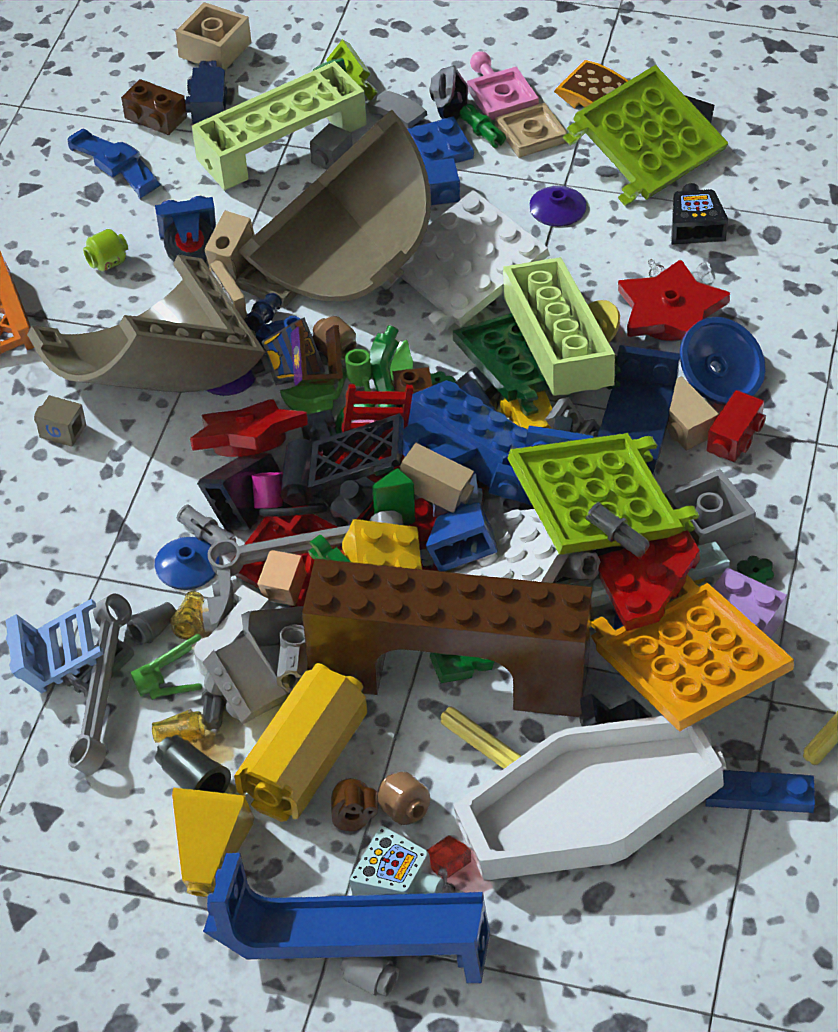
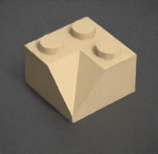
M203 2L175 31L178 56L180 58L200 64V61L209 62L213 60L217 62V67H221L224 70L252 43L248 16Z

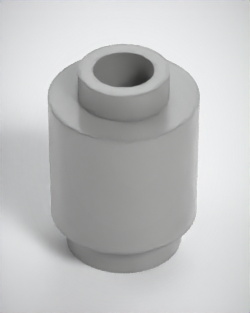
M383 956L343 957L340 969L344 971L343 979L375 996L378 994L387 996L392 991L399 975V969L393 966L391 960Z

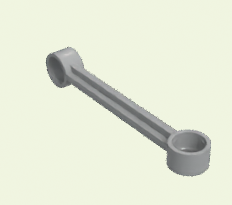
M382 511L373 515L370 519L373 522L404 525L402 515L396 511ZM350 525L238 546L233 540L221 539L213 543L209 548L208 560L216 574L217 570L230 568L231 576H234L240 572L244 564L265 561L271 550L295 555L308 553L313 548L310 545V541L318 535H322L329 542L331 548L340 547ZM224 552L236 553L234 560L228 564L219 565L215 563L217 557Z
M116 593L96 603V607L93 608L94 619L100 627L96 647L100 646L103 648L104 655L96 658L97 664L93 665L81 734L71 747L68 755L69 766L86 775H93L97 772L106 756V746L100 742L118 635L120 627L127 624L132 617V609L129 602L122 595ZM108 606L114 610L117 620L111 615Z

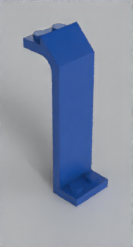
M226 853L221 869L216 871V885L213 893H210L207 899L209 915L203 932L246 960L457 955L458 968H464L466 983H482L490 935L483 892L267 898L255 893L250 888L240 853Z

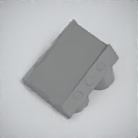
M250 631L245 636L217 651L213 649L202 662L208 671L204 680V687L213 695H223L227 700V712L233 718L239 719L242 725L284 702L290 692H286L282 687L277 686V671Z

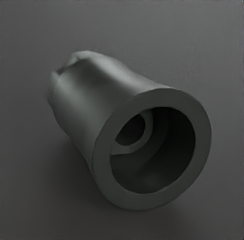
M176 734L172 737H166L157 746V753L154 756L156 762L161 765L162 770L180 788L225 793L231 780L230 770L212 760L188 740H184Z

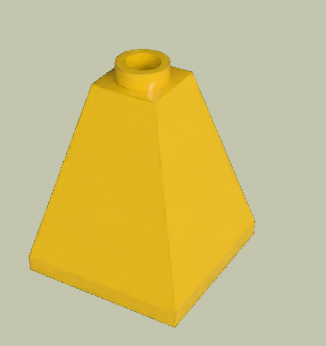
M173 787L172 799L182 881L187 888V893L206 897L209 895V891H214L216 871L221 869L226 853H237L253 826L254 816L244 795Z

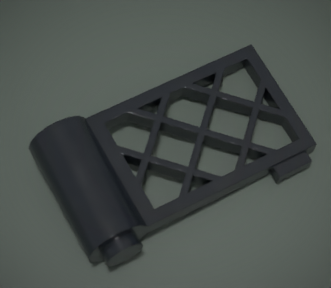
M399 413L315 442L302 438L290 441L286 445L280 494L282 500L291 506H305L310 503L314 493L341 485L349 480L354 481L372 474L379 476L393 471L394 467L400 466L404 419ZM393 428L384 439L380 437L385 430ZM364 438L355 448L350 447L356 440ZM374 442L378 444L369 455L364 453ZM336 447L326 458L323 457V451ZM387 449L392 450L391 456L378 460ZM345 452L349 453L340 464L335 463ZM358 459L363 460L356 468L349 469ZM329 468L333 469L328 477L320 479Z

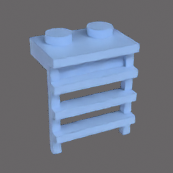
M90 599L38 629L17 614L6 620L8 634L6 641L10 649L11 661L9 665L13 675L17 679H22L42 694L47 691V685L53 682L59 685L64 682L63 677L69 673L77 675L80 673V667L86 664L90 666L97 664L96 658L104 655V651L100 646L94 648L89 611L96 607V602ZM75 618H77L82 656L80 657L77 655L72 622ZM59 627L61 629L66 662L62 667L56 629Z

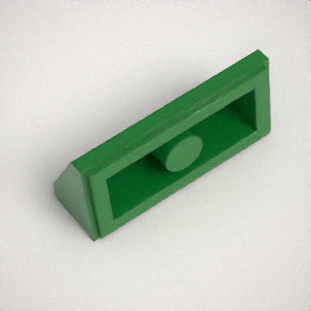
M397 468L373 485L374 514L382 511H396L402 515L403 524L409 525L416 521L414 483Z

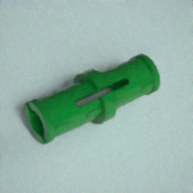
M467 104V107L464 106L461 109L460 118L474 129L473 132L477 136H482L494 148H498V144L501 146L505 142V133L492 123L493 120L489 116L480 113L472 104Z

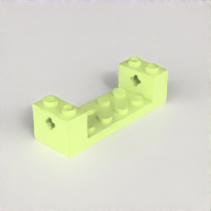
M334 61L192 125L196 159L225 191L248 180L245 154L323 118H327L333 125L349 132L367 125L364 90Z

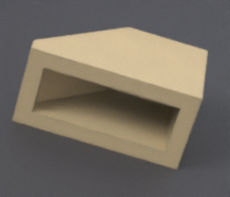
M681 376L676 379L667 429L670 437L674 441H678L687 451L708 440V431L719 414Z

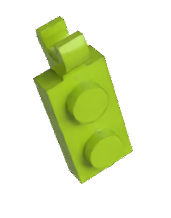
M342 39L326 60L328 62L343 58L347 74L364 90V94L371 101L378 93L366 80L371 73L351 44Z

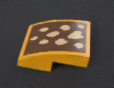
M584 60L555 89L554 93L575 109L579 104L584 107L590 105L629 80L608 67Z

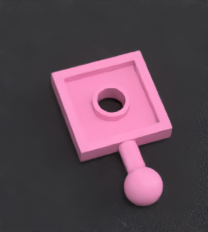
M479 51L472 55L470 59L471 68L477 73H482L483 76L467 81L468 92L484 115L495 120L496 117L539 104L538 96L517 67L494 72L491 68V58L486 52Z

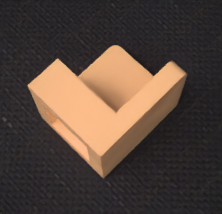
M271 550L257 583L262 596L272 602L295 606L307 574L302 556Z

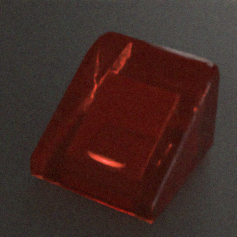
M450 835L426 850L430 856L431 869L443 880H446L471 863V849Z

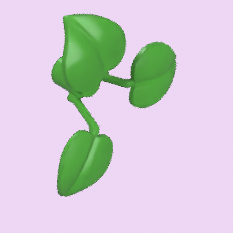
M407 340L399 342L390 367L392 383V371L413 369V360ZM354 349L346 354V368L342 369L343 378L339 381L336 391L334 385L294 386L280 390L283 401L291 410L305 411L307 414L329 409L332 411L334 408L333 400H337L340 397L346 378L355 386H364L365 391H371L369 380H373L370 354L363 349Z

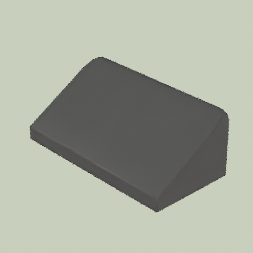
M304 606L253 610L241 614L244 636L250 631L260 647L280 645V632L284 627L294 624L303 626L302 611Z

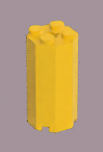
M319 663L315 664L312 670L304 672L234 775L237 792L244 796L248 793L254 799L250 805L256 811L280 822L287 821L291 815L293 820L299 819L367 714L366 696L361 692L363 689L362 683L354 677L343 676L331 671L327 666Z

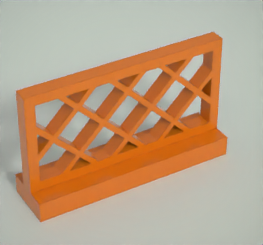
M0 251V313L5 314L0 321V336L3 332L12 333L14 336L0 341V354L23 344L28 351L34 348L27 336L31 325L10 269Z

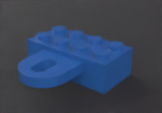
M446 380L412 395L408 426L403 429L402 454L406 457L415 443L427 446L430 450L473 470V474H476V479L490 487L498 463L511 466L507 459L510 449L526 446L528 429L519 427L508 420L504 414L496 412L483 404L481 399L469 395L460 389L456 383Z

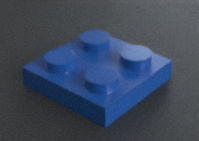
M454 116L407 129L418 147L423 162L454 158L455 163L474 159V150Z

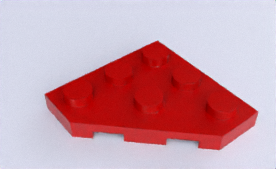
M688 530L668 538L649 541L650 546L641 557L635 556L626 548L598 556L601 561L598 568L599 579L626 631L659 622L665 614V607L670 599H675L686 583V575L690 569H695L700 562V550Z

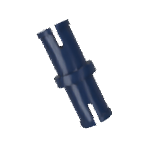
M269 293L264 299L257 301L244 320L249 329L258 331L264 324L271 322L275 317L276 311L281 308L279 306L282 305V299L276 293Z

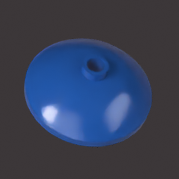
M710 317L694 324L682 339L680 345L681 368L689 384L702 397L713 403L726 405L735 390L751 396L758 392L765 377V359L757 340L745 327L727 318Z

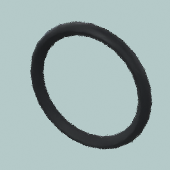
M310 503L307 504L309 507L290 508L295 507L291 505H283L277 508H261L259 514L271 517L308 515L326 512L328 507L326 504Z

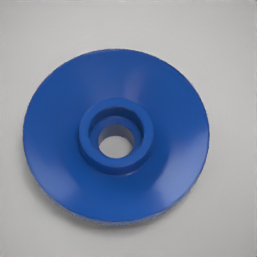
M182 537L170 541L159 550L155 558V571L158 578L165 585L181 590L195 589L205 585L216 575L208 560V550L211 544L204 539L199 540L196 537ZM218 556L215 563L220 565V559Z

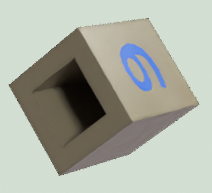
M49 395L43 405L39 406L35 412L34 421L40 438L73 447L86 427L83 406L76 402Z

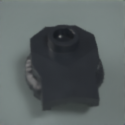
M455 65L442 68L431 78L430 96L436 103L440 118L445 119L454 116L457 121L460 117L461 109L464 106L467 107L468 84Z

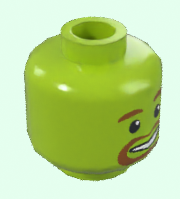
M105 229L88 237L86 247H83V253L89 266L103 272L122 264L126 259L125 251L128 250L125 237L122 234L117 235L111 229Z

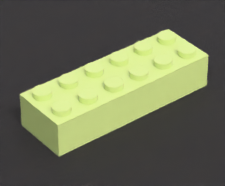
M562 258L503 266L504 299L553 396L569 395L573 392L598 390L602 387L614 386L615 353Z

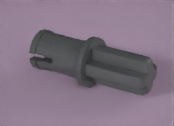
M600 502L594 504L589 510L586 520L608 535L609 541L613 542L616 540L637 557H641L650 546L649 541L628 526L627 519H620Z
M206 689L201 696L202 703L204 704L201 722L205 725L206 730L211 731L221 727L227 700L223 695H213Z

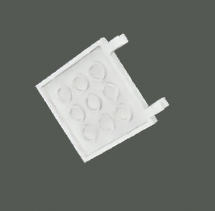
M472 190L428 225L423 241L417 251L401 267L404 273L400 277L440 309L432 312L428 316V320L434 324L431 327L432 330L438 335H442L454 323L460 327L504 293L503 266L545 260L550 254L544 244L475 190ZM386 280L380 286H382L386 290L390 288L394 284V282L390 284Z
M493 496L489 500V513H486V516L493 528L498 552L444 571L553 583L570 553L559 555L535 509L522 511L518 509L512 510L511 508L503 509V502L506 498Z

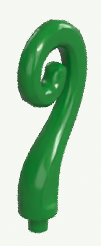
M391 325L387 326L384 334L377 333L370 349L372 378L377 391H394L390 367L399 346V342L395 339L399 330ZM369 404L353 405V407H372ZM378 404V407H395V404ZM344 407L340 410L335 420L337 434L342 433Z

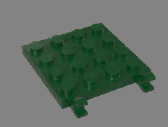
M512 313L453 330V341L508 402L517 399L525 416L538 413V409L533 404V401L538 399V392L548 391L550 388ZM615 355L616 375L620 374L621 370L618 366V357ZM615 375L614 386L606 387L608 390L621 386Z

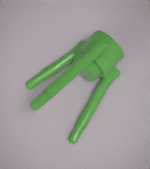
M200 634L187 639L149 664L130 672L140 697L149 693L151 700L165 695L202 689V684L200 683L167 688L159 687V685L165 683L160 669L192 650L191 646L201 640L202 636Z

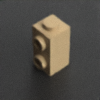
M415 443L401 462L399 470L413 481L414 494L452 513L456 511L461 502L466 504L473 493L474 486L470 484L474 473L473 470L424 446Z

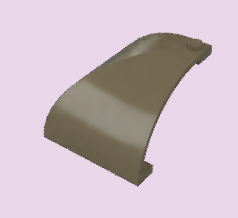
M391 109L317 180L238 251L260 272L281 286L298 294L323 301L337 302L358 299L377 289L386 280L392 284L404 273L401 267L417 251L427 231L430 219L431 195L428 175L421 154L411 134L396 113Z
M177 255L173 263L182 277V281L161 301L138 316L124 315L119 325L96 332L61 334L56 328L32 325L27 334L35 350L48 368L66 380L162 392H195L223 386L246 374L258 363L265 353L204 260L184 255Z

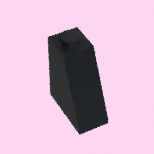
M271 453L242 456L202 477L197 485L224 529L251 530L260 515V509L254 508L252 475L269 472L279 473L281 470Z

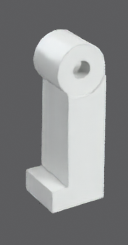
M243 585L234 593L236 606L209 637L199 640L194 647L196 666L202 675L206 676L208 672L202 662L213 649L217 651L244 636L241 614L253 610L270 609L268 598Z

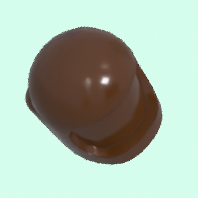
M354 778L344 779L333 788L331 793V816L334 826L338 829L349 832L357 831L364 827L370 818L378 814L377 792L361 780Z

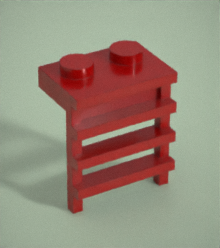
M348 384V391H346L345 396L346 407H344L343 411L344 422L341 427L342 432L369 424L351 423V420H381L399 413L404 419V428L407 427L414 389L413 385H406L405 392L355 391V384ZM403 404V407H353V405ZM393 428L385 430L380 437L384 439ZM364 438L356 440L350 447L355 448ZM374 442L364 453L369 455L378 444ZM387 449L378 460L391 456L392 450ZM345 452L342 455L343 460L349 455V453ZM358 459L349 469L356 468L363 460Z

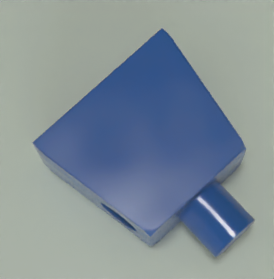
M477 502L470 505L461 504L454 513L448 512L437 517L426 543L428 552L441 572L498 552L493 528L481 504Z

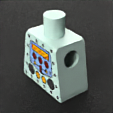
M380 826L350 877L349 882L352 896L441 893L444 880L431 875L430 856L425 849L390 829Z

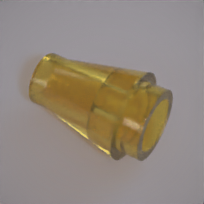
M190 591L186 593L183 602L171 617L172 631L181 639H190L196 634H200L203 630L202 612L204 597L199 592Z
M188 709L164 720L153 722L152 735L155 743H159L166 737H172L176 734L190 743H197L198 739L205 737V725L201 722L202 713L200 711L193 712L192 709Z

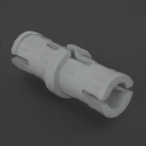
M184 505L179 510L176 517L177 521L192 530L197 539H204L211 545L221 539H230L236 542V538L220 528L215 519L205 517L191 505Z

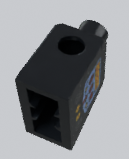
M689 183L682 188V191L674 193L671 245L726 241L728 217L714 190H699L697 184Z

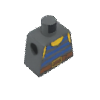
M305 317L261 342L265 353L258 363L250 369L254 378L271 373L275 385L294 382L291 332L298 326L304 327L307 375L325 374V368Z

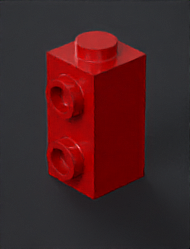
M735 390L708 431L706 451L735 463L742 452L746 453L749 450L755 431L760 432L765 424L766 415L763 414L764 400Z

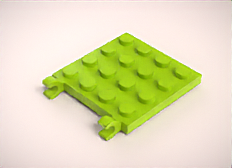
M657 65L652 66L578 111L573 118L575 122L567 127L569 133L563 136V139L571 146L584 134H587L630 181L629 184L622 188L624 193L618 196V199L624 206L629 205L640 194L646 200L725 150L728 145L726 139Z
M628 433L516 448L510 449L507 458L559 555L621 545L616 540L613 542L609 541L608 535L586 520L589 510L597 502H600L620 519H627V525L648 541L668 538L686 530L691 532L695 529L691 520L698 519L700 516L694 506H685L675 510L671 507L646 462L653 460L649 450L656 449L658 446L652 436H644L632 440Z

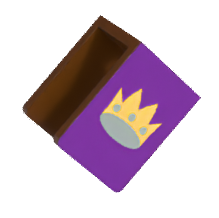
M333 325L326 331L329 374L307 375L304 327L298 326L291 332L295 386L334 385L343 378L339 325Z

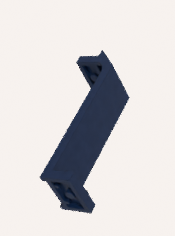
M619 345L617 357L621 373L616 374L615 377L621 383V386L611 390L597 437L628 433L631 439L634 440L644 436H652L658 446L656 449L649 450L653 460L646 462L652 475L655 476L669 422V412L676 379L679 375L680 354Z

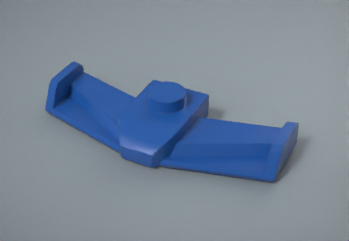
M84 128L68 137V147L71 151L78 150L93 156L95 166L112 178L121 173L137 193L139 199L161 186L160 182L141 160L140 151L124 142L112 143L92 135Z

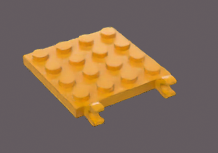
M686 575V583L676 596L677 599L666 605L665 614L657 623L626 631L624 626L615 630L602 616L591 622L592 628L596 630V633L591 635L592 640L596 644V651L679 732L794 670V659L709 583L699 587L689 575Z

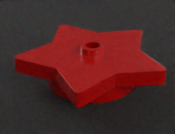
M678 260L655 277L618 281L619 293L632 308L627 324L628 337L648 335L665 341L682 340L686 332L694 324L706 319L730 303V292L697 282L682 260Z
M269 399L240 410L202 414L204 428L190 438L193 451L213 448L217 455L225 457L259 454L281 445L286 440L285 432L308 425L307 412L279 409L274 399Z

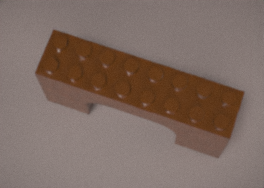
M315 559L302 611L308 671L312 670L317 663L323 664L331 671L358 679L363 685L361 691L363 694L378 695L387 652L413 650L484 658L502 665L510 672L513 678V710L579 717L582 713L580 698L585 695L589 664L592 587Z

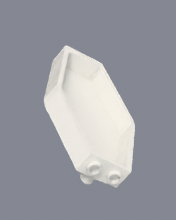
M664 716L569 728L549 736L453 806L458 827L484 881L607 865L629 857L723 787V771L727 769L721 751L719 749L713 750L710 744L711 737L704 723L698 724L696 722L679 732Z

